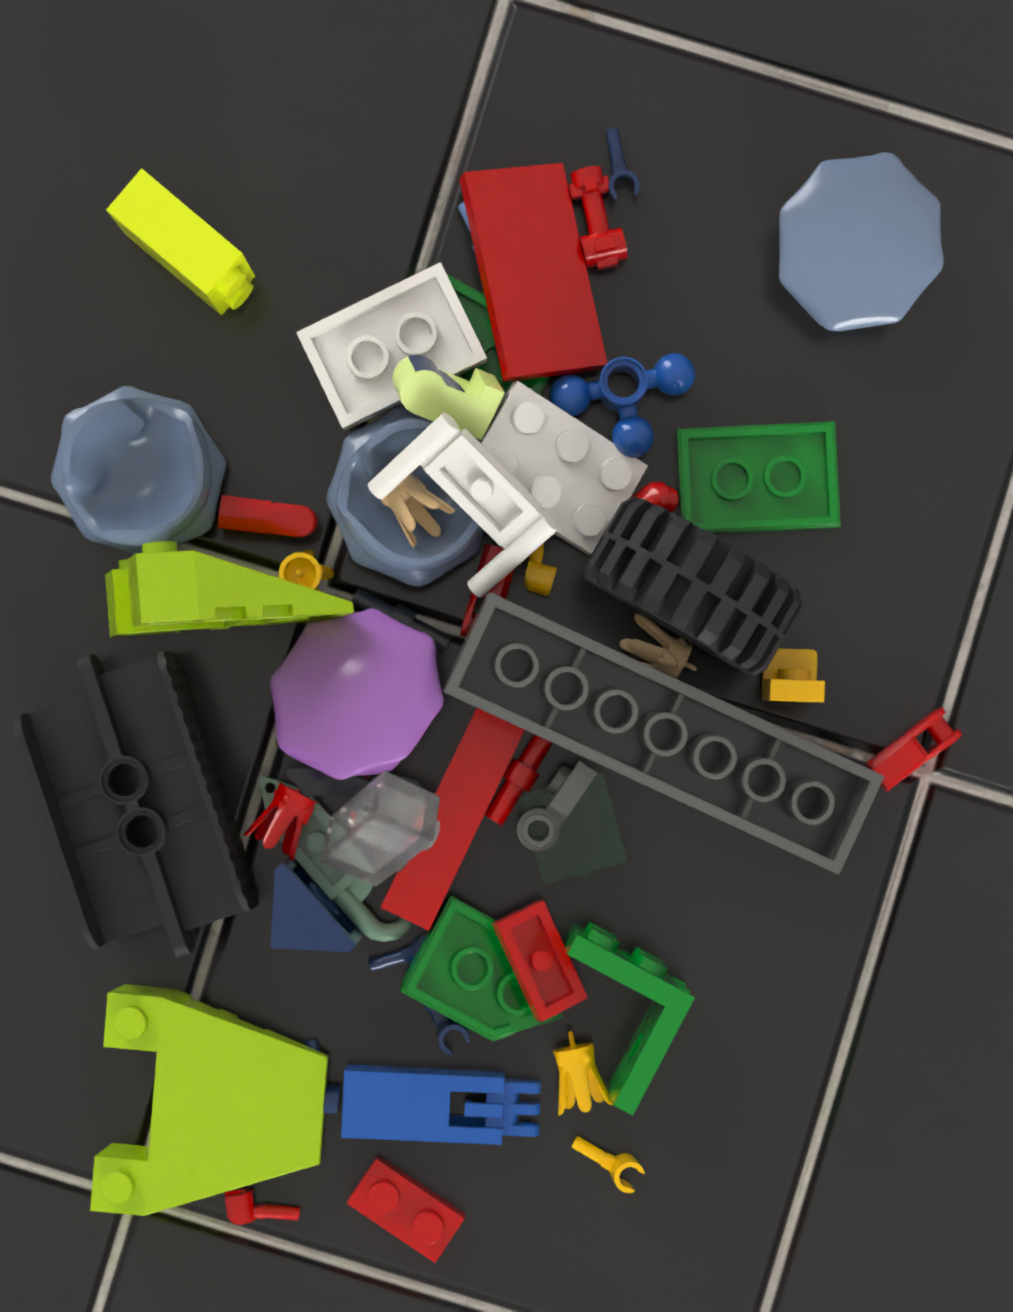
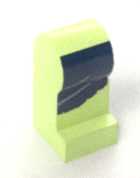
M422 355L407 356L401 360L395 367L392 377L395 390L408 411L433 422L445 412L456 421L461 431L466 428L475 438L480 440L483 439L505 394L495 375L475 368L470 381L438 370L431 359Z

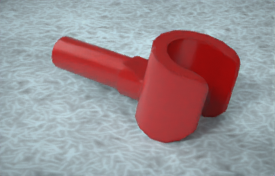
M251 1188L234 1189L224 1194L227 1218L235 1225L248 1224L256 1219L264 1218L299 1220L300 1207L267 1204L255 1205L253 1189Z

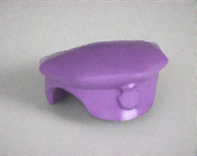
M374 608L342 617L317 620L308 624L292 650L270 679L279 748L288 756L339 780L353 776L375 775L392 771L414 749L434 717L441 710L444 702L436 662L434 639L427 633L415 630Z

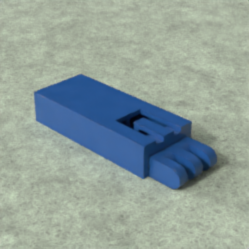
M347 1064L344 1070L341 1138L502 1145V1136L536 1137L539 1136L540 1124L530 1121H519V1115H539L541 1103L520 1100V1093L539 1094L541 1093L542 1082L533 1079L505 1078V1072ZM451 1092L487 1093L486 1103L465 1100L464 1115L450 1114Z

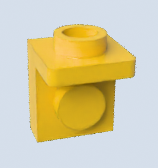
M779 648L768 668L763 671L762 701L824 703L825 681H817V652L809 649Z

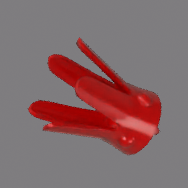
M279 782L278 788L274 791V798L271 804L243 835L248 836L256 830L254 834L255 839L263 840V846L266 849H271L275 847L286 830L282 843V852L285 855H289L290 860L294 861L303 825L307 824L317 801L302 795L298 788L295 790Z

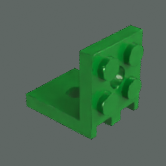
M589 921L585 929L573 924L564 941L567 955L652 999L608 1083L613 1106L633 1116L695 997L690 994V989L685 987V982L667 973L669 968L663 965L664 961L637 946L632 954L619 948L620 942L616 940L617 936Z

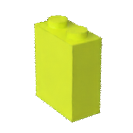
M142 168L106 209L132 241L221 316L229 307L235 310L241 306L252 292L254 286L250 282L254 279L255 275L242 252Z

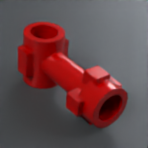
M600 166L578 169L570 174L572 184H569L571 200H582L589 235L580 236L586 268L596 266L597 270L618 266V261L627 259L628 254L622 228L610 230L602 197V194L609 190L608 175L603 176Z

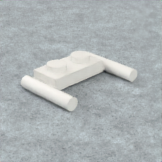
M445 412L368 483L371 493L378 499H384L410 473L421 465L424 468L423 470L499 546L504 548L467 582L469 589L480 598L559 529L553 518L540 510L541 504L466 428L461 431L456 421Z

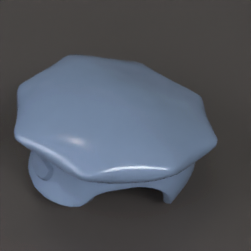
M882 152L870 156L831 159L821 162L806 182L780 210L779 280L809 315L827 330L839 332L897 323L902 320L914 302L943 268L941 203L934 194L914 177L901 160L892 153Z
M122 386L84 407L74 409L65 415L61 426V438L51 473V483L64 502L79 531L86 539L134 555L135 553H143L142 544L175 541L178 546L203 535L212 528L225 473L226 460L204 428L195 410L189 404L149 393L132 386Z
M402 404L393 408L379 419L347 435L343 442L339 461L329 486L326 500L342 533L351 558L355 563L408 585L420 587L433 582L475 556L480 550L484 530L423 470L424 468L421 465L412 472L413 476L418 477L429 492L455 509L453 514H448L440 508L430 509L425 506L441 528L442 533L440 537H432L416 522L415 529L412 532L416 538L417 545L413 548L394 512L388 506H384L382 501L369 490L368 483L433 423L431 420L408 411Z

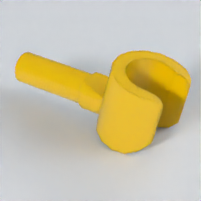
M543 543L529 555L524 585L531 592L548 596L557 568L541 563L544 555Z
M579 1136L575 1138L571 1146L608 1170L613 1182L622 1192L633 1193L635 1191L629 1182L619 1178L623 1169L633 1167L640 1173L645 1174L638 1160L631 1154L622 1153L614 1156Z

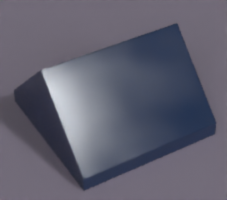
M290 858L285 860L274 872L270 948L350 952L358 944L363 933L356 928L333 900L331 901L295 858L294 861L290 860Z

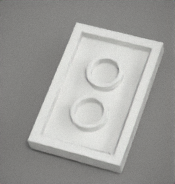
M441 262L296 332L344 431L402 404L399 394L395 390L392 377L395 367L407 356H426L434 362L438 370L455 376H459L488 362Z
M519 381L511 383L483 439L478 440L541 504L540 510L553 518L559 528L554 534L588 556L592 554L620 504L631 497L648 465L637 458L624 456L617 450L613 442Z

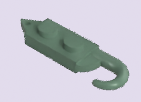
M264 775L259 777L265 809L274 798V792H268L266 789L268 783H273L275 790L278 788L279 782L297 790V787ZM315 796L310 797L317 801L307 824L303 825L295 859L361 933L372 940L381 942L399 939L410 930L413 923L400 917L396 922L385 924L380 922L362 901L370 894L376 878L373 863ZM286 830L279 839L281 843H283Z

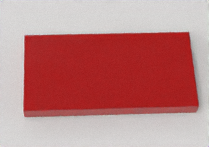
M563 163L464 172L459 181L503 383L602 370L607 364V358Z

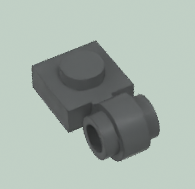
M579 759L573 768L563 763L546 788V790L554 794L546 809L540 807L529 809L522 814L518 821L517 835L523 846L529 850L540 852L548 850L557 842L560 826L596 776L597 772ZM535 820L544 821L549 827L547 835L540 839L532 837L528 832L530 823Z

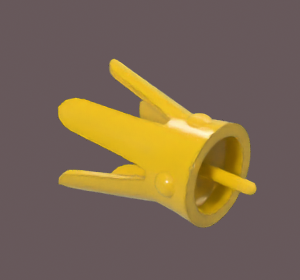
M308 549L287 556L280 565L279 578L320 591L319 582L332 579L334 571L329 566L319 564L314 558L315 552Z
M569 1031L570 1046L553 1051L559 1069L558 1116L563 1114L565 1108L571 1109L574 1106L575 1096L579 1109L585 1113L591 1109V1096L598 1103L605 1100L609 1105H613L596 1066L594 1043L575 1045L573 1032Z

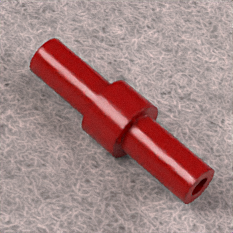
M535 734L533 735L518 761L513 758L503 775L506 780L487 809L486 817L501 826L504 824L523 791L525 790L529 793L540 776L536 770L553 745L552 742Z

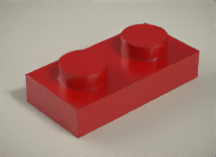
M537 900L491 923L536 1021L543 1022L588 998L569 955H567L566 948L544 900Z
M378 1154L347 1200L349 1206L434 1263H436L465 1219L464 1212Z

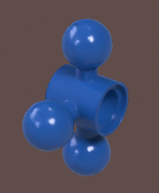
M679 353L664 355L657 361L654 369L645 370L643 365L633 358L617 357L604 366L597 381L587 382L584 378L575 374L560 376L552 384L549 398L551 403L571 416L583 413L592 400L600 399L606 408L619 413L620 420L613 428L612 442L621 454L630 458H636L647 453L654 441L652 426L646 419L638 416L636 408L641 402L646 389L657 387L667 395H681L687 392L693 385L695 368L690 359ZM616 373L629 374L636 382L637 391L629 397H618L610 391L608 379Z

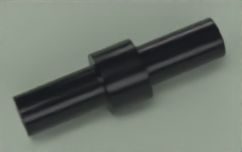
M361 589L356 591L351 601L353 602V609L358 612L374 608L415 630L427 633L434 639L436 652L444 655L452 640V636L417 619V612L400 603L394 607Z

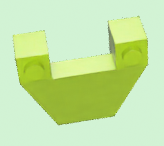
M177 542L144 543L142 544L143 553H135L128 559L119 560V569H112L105 574L110 637L180 633V630L230 629L233 626H267L314 622L354 613L353 602L194 550L177 551Z
M124 984L108 992L103 1047L157 1052L149 1146L111 1143L94 1156L90 1211L145 1216L319 1165L321 1162L324 1124L323 1105L327 1085L329 1056L272 1030H264L237 1018V1015L224 1009L218 1010L193 999L192 995L178 989Z

